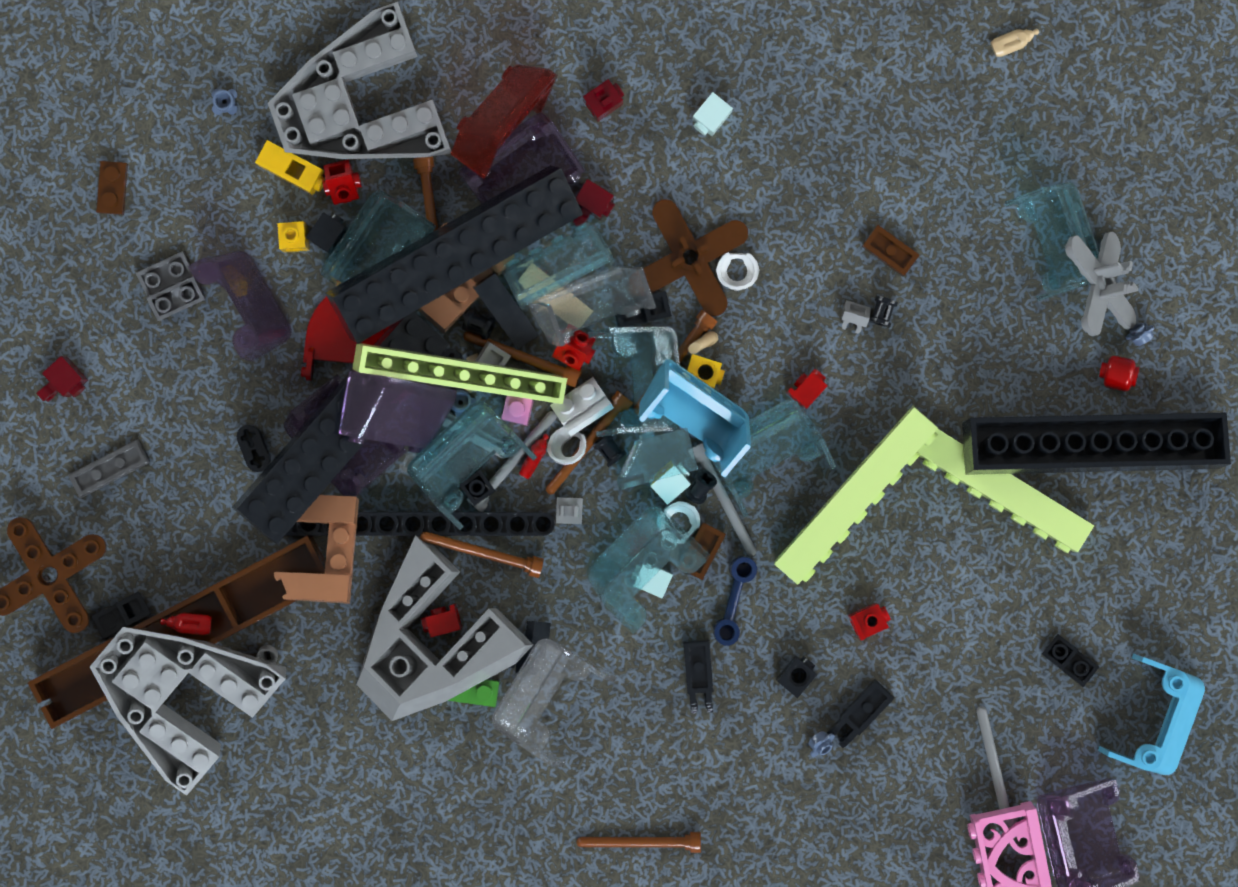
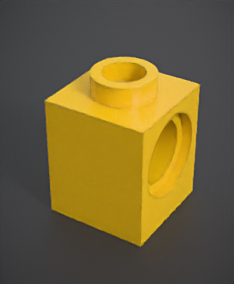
M304 221L277 223L279 249L284 253L310 251L309 240L306 238L309 234L308 224Z
M694 354L691 355L687 371L713 389L716 384L721 385L725 370H721L722 363ZM706 365L712 369L713 374L710 379L704 380L699 377L698 369L701 366Z

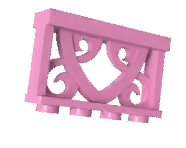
M1031 801L1020 803L1021 805L970 815L971 823L967 824L970 838L975 840L976 848H973L972 852L975 863L980 865L981 873H977L980 887H1052L1038 813ZM1023 816V820L1018 821L1009 828L1004 820ZM990 823L1000 825L1004 831L1000 835L996 830L990 829L993 832V837L990 839H986L983 834L984 828ZM1016 837L1019 841L1024 837L1027 839V843L1020 847L1015 843L1014 838ZM1008 843L1018 853L1031 855V860L1026 861L1019 868L1016 880L1007 876L995 866L1001 852ZM985 846L991 848L988 855L986 854ZM1028 870L1032 871L1033 877L1028 879L1025 876V883L1022 882L1024 873ZM991 875L998 881L994 885H992Z

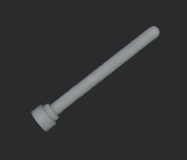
M550 411L545 415L489 480L494 489L500 485L530 450L531 446L538 441L556 420L557 415L554 411ZM487 497L474 507L483 512L488 507L487 503L490 499Z
M703 442L688 449L690 457L695 459L697 463L699 462L703 470L709 471L715 476L717 484L713 490L747 555L754 556L756 548L710 459L705 455L706 450L704 449Z
M979 706L976 713L999 809L1009 808L987 710L984 706ZM1018 818L1004 820L1009 828L1018 822ZM998 825L999 831H1003L1002 827Z

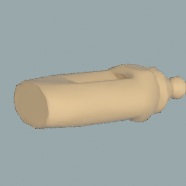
M1017 29L994 38L990 44L995 56L1003 57L1024 48L1034 35L1039 34V30Z
M708 331L700 339L690 344L688 351L691 354H696L706 347H711L718 341L717 333Z

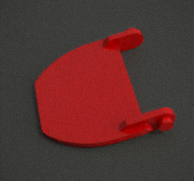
M327 296L315 309L307 328L303 363L307 364L306 367L301 368V377H305L306 381H312L315 360L350 364L354 362L357 343L349 338ZM390 326L360 343L374 345Z

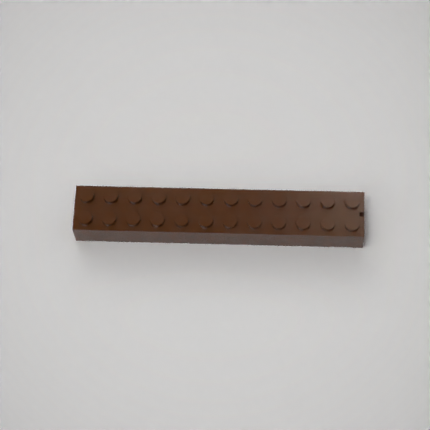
M306 536L132 628L216 644L297 601L283 599L282 596L287 593L282 580L276 581L274 572L325 574L326 561L313 536ZM180 613L208 615L211 617L210 634L206 635L182 634L171 629L166 624L161 625L160 620H167ZM113 638L27 682L38 703L51 698L53 703L41 708L51 729L108 701L90 666Z

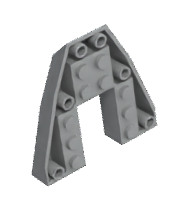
M398 2L371 11L311 58L268 102L285 152L337 159L417 158L452 154L433 100L360 125L348 92L346 82L418 57Z
M417 535L414 537L373 628L356 684L391 721L448 701L516 664L533 646L497 608H489L452 649L439 660L408 628L455 579L460 571L433 544L423 542L420 536Z
M128 627L121 628L90 666L117 718L164 780L185 795L189 794L220 757L221 744L163 704L188 673L252 718L286 679V667L207 641Z

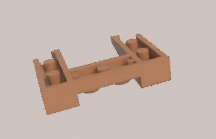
M513 254L419 308L418 311L444 334L480 297L473 286L492 272H495L497 277H499L513 262L515 255Z
M319 495L297 522L329 524L325 574L274 572L276 581L282 580L287 594L282 596L284 600L350 604L359 499L357 497Z

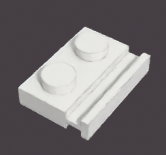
M594 377L566 394L563 404L553 403L550 405L570 437L614 408Z

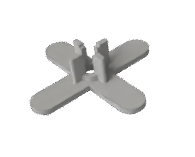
M1114 232L1104 234L1097 259L1079 236L1070 237L1065 246L1066 254L1078 267L1081 275L1085 276L1091 284L1089 295L1086 299L1084 315L1081 319L1083 330L1090 336L1099 335L1107 308L1110 309L1124 329L1134 328L1136 325L1135 311L1124 294L1137 292L1138 287L1131 281L1120 283L1115 281V276L1128 274L1133 266L1132 261L1118 262L1121 252L1118 236Z

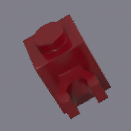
M607 79L584 95L583 102L597 122H599L623 105L622 97L624 93L617 83L612 85L610 80Z
M587 179L576 196L583 215L574 219L573 225L582 230L591 215L601 220L603 215L608 217L615 207V204L612 202L614 195Z
M60 356L42 373L49 383L36 394L42 401L46 400L47 402L53 399L58 392L63 397H70L71 395L76 397L86 388L84 384L88 379L68 357Z

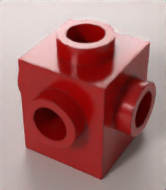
M349 159L324 165L325 180L322 181L326 196L331 195L334 205L349 203L352 200L359 199L358 188L362 187L359 173H353Z
M569 324L551 357L579 371L584 362L590 363L596 351L592 349L596 338Z

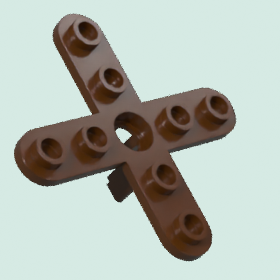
M667 199L658 201L653 207L652 215L672 253L637 271L632 277L633 290L639 295H649L685 276L703 311L710 316L723 314L727 308V298L708 263L744 244L748 238L747 226L741 221L733 220L695 240L676 204ZM686 250H694L698 255V260L692 263V265L686 264L682 257Z
M25 517L13 519L8 524L7 534L29 571L0 589V616L9 615L44 594L67 631L72 633L83 631L89 624V615L67 579L104 556L107 549L105 540L99 535L90 534L52 556L34 524ZM53 567L57 571V578L53 582H48L50 578L43 576V571Z

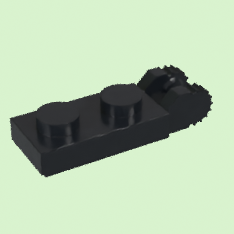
M709 639L683 641L687 694L690 697L691 714H696L698 710L697 693H706L705 708L707 713L713 712L712 692L714 690Z
M874 679L839 716L840 719L827 731V734L836 735L847 723L852 730L844 735L839 742L842 748L846 747L877 718L895 697Z

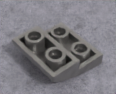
M184 251L135 273L147 295L146 299L157 321L205 300L203 291Z

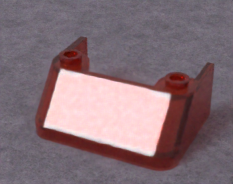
M517 64L514 67L510 65L501 77L503 80L469 118L464 116L457 125L456 129L459 130L451 155L485 179L498 149L532 110L539 115L541 114L558 75L549 68Z

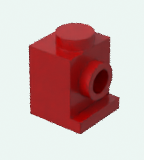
M814 369L808 376L803 373L794 383L797 388L795 390L789 388L786 393L805 410L828 385L824 383L826 378L817 369Z
M456 603L449 605L450 610L446 611L445 606L430 610L431 615L421 618L424 632H429L430 638L463 628Z
M878 603L848 615L854 631L861 641L889 628L887 622L891 620L885 606L880 608ZM871 616L876 618V623L873 626H869L867 623L868 618Z

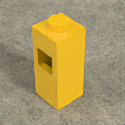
M268 140L266 141L255 161L259 167L312 195L316 191L320 192L322 190V181L325 180V174L321 168L293 153L285 152L282 147Z

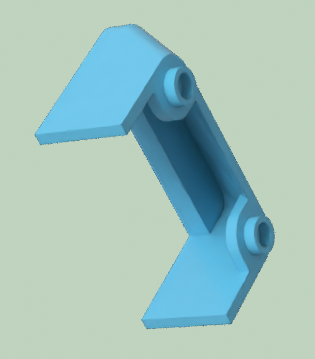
M666 359L659 367L640 401L639 420L644 422L647 417L650 419H660L664 415L701 440L706 450L705 455L714 462H720L721 475L726 477L751 447L748 414L740 406L672 360Z
M1133 654L1132 659L1165 671L1162 678V687L1167 694L1173 696L1155 745H1141L1136 750L1134 758L1099 746L1098 751L1108 757L1161 775H1169L1178 767L1202 701L1205 686L1202 680L1196 676Z

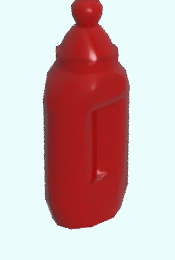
M543 434V438L531 446L530 452L518 473L519 475L528 480L530 479L542 457L546 454L548 434Z
M180 613L167 620H160L161 625L166 624L171 629L182 634L206 635L210 634L211 617L208 615Z

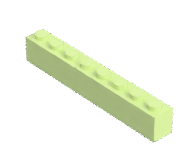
M363 343L356 344L352 368L360 373L563 404L568 379L555 374Z
M912 406L775 560L774 565L797 585L802 580L807 582L816 571L813 569L819 561L824 563L833 553L831 547L836 542L841 544L850 534L848 528L854 522L859 524L867 515L865 509L871 503L876 505L885 495L882 490L889 483L894 485L902 476L900 470L906 464L911 466L920 456V453L917 451L924 444L929 446L938 436L935 432L938 427L916 407Z
M939 429L935 431L938 436L929 446L924 444L917 451L920 453L919 457L924 459L922 462L924 466L933 471H936L937 468L946 473L944 478L956 485L961 482L968 486L966 490L968 493L978 499L981 496L989 499V506L999 512H1002L1003 509L1012 514L1010 518L1022 526L1025 523L1034 527L1032 531L1034 534L1045 540L1047 537L1052 538L1056 541L1054 546L1065 553H1069L1070 550L1079 552L1094 527L1088 521L1012 474L965 475L963 444Z

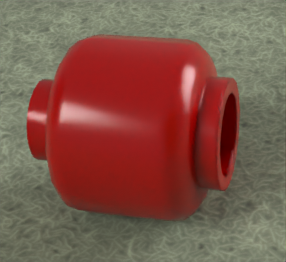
M1114 355L1109 358L1108 363L1102 362L1099 377L1104 378V386L1106 388L1127 392L1131 387L1136 386L1140 367L1136 366L1133 359Z

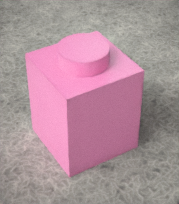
M507 396L501 419L528 426L534 401L527 398Z

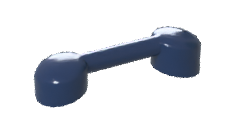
M746 556L735 558L729 566V572L734 581L724 618L718 620L713 627L714 638L724 646L733 645L738 641L740 630L734 622V617L743 583L751 581L757 574L756 563Z

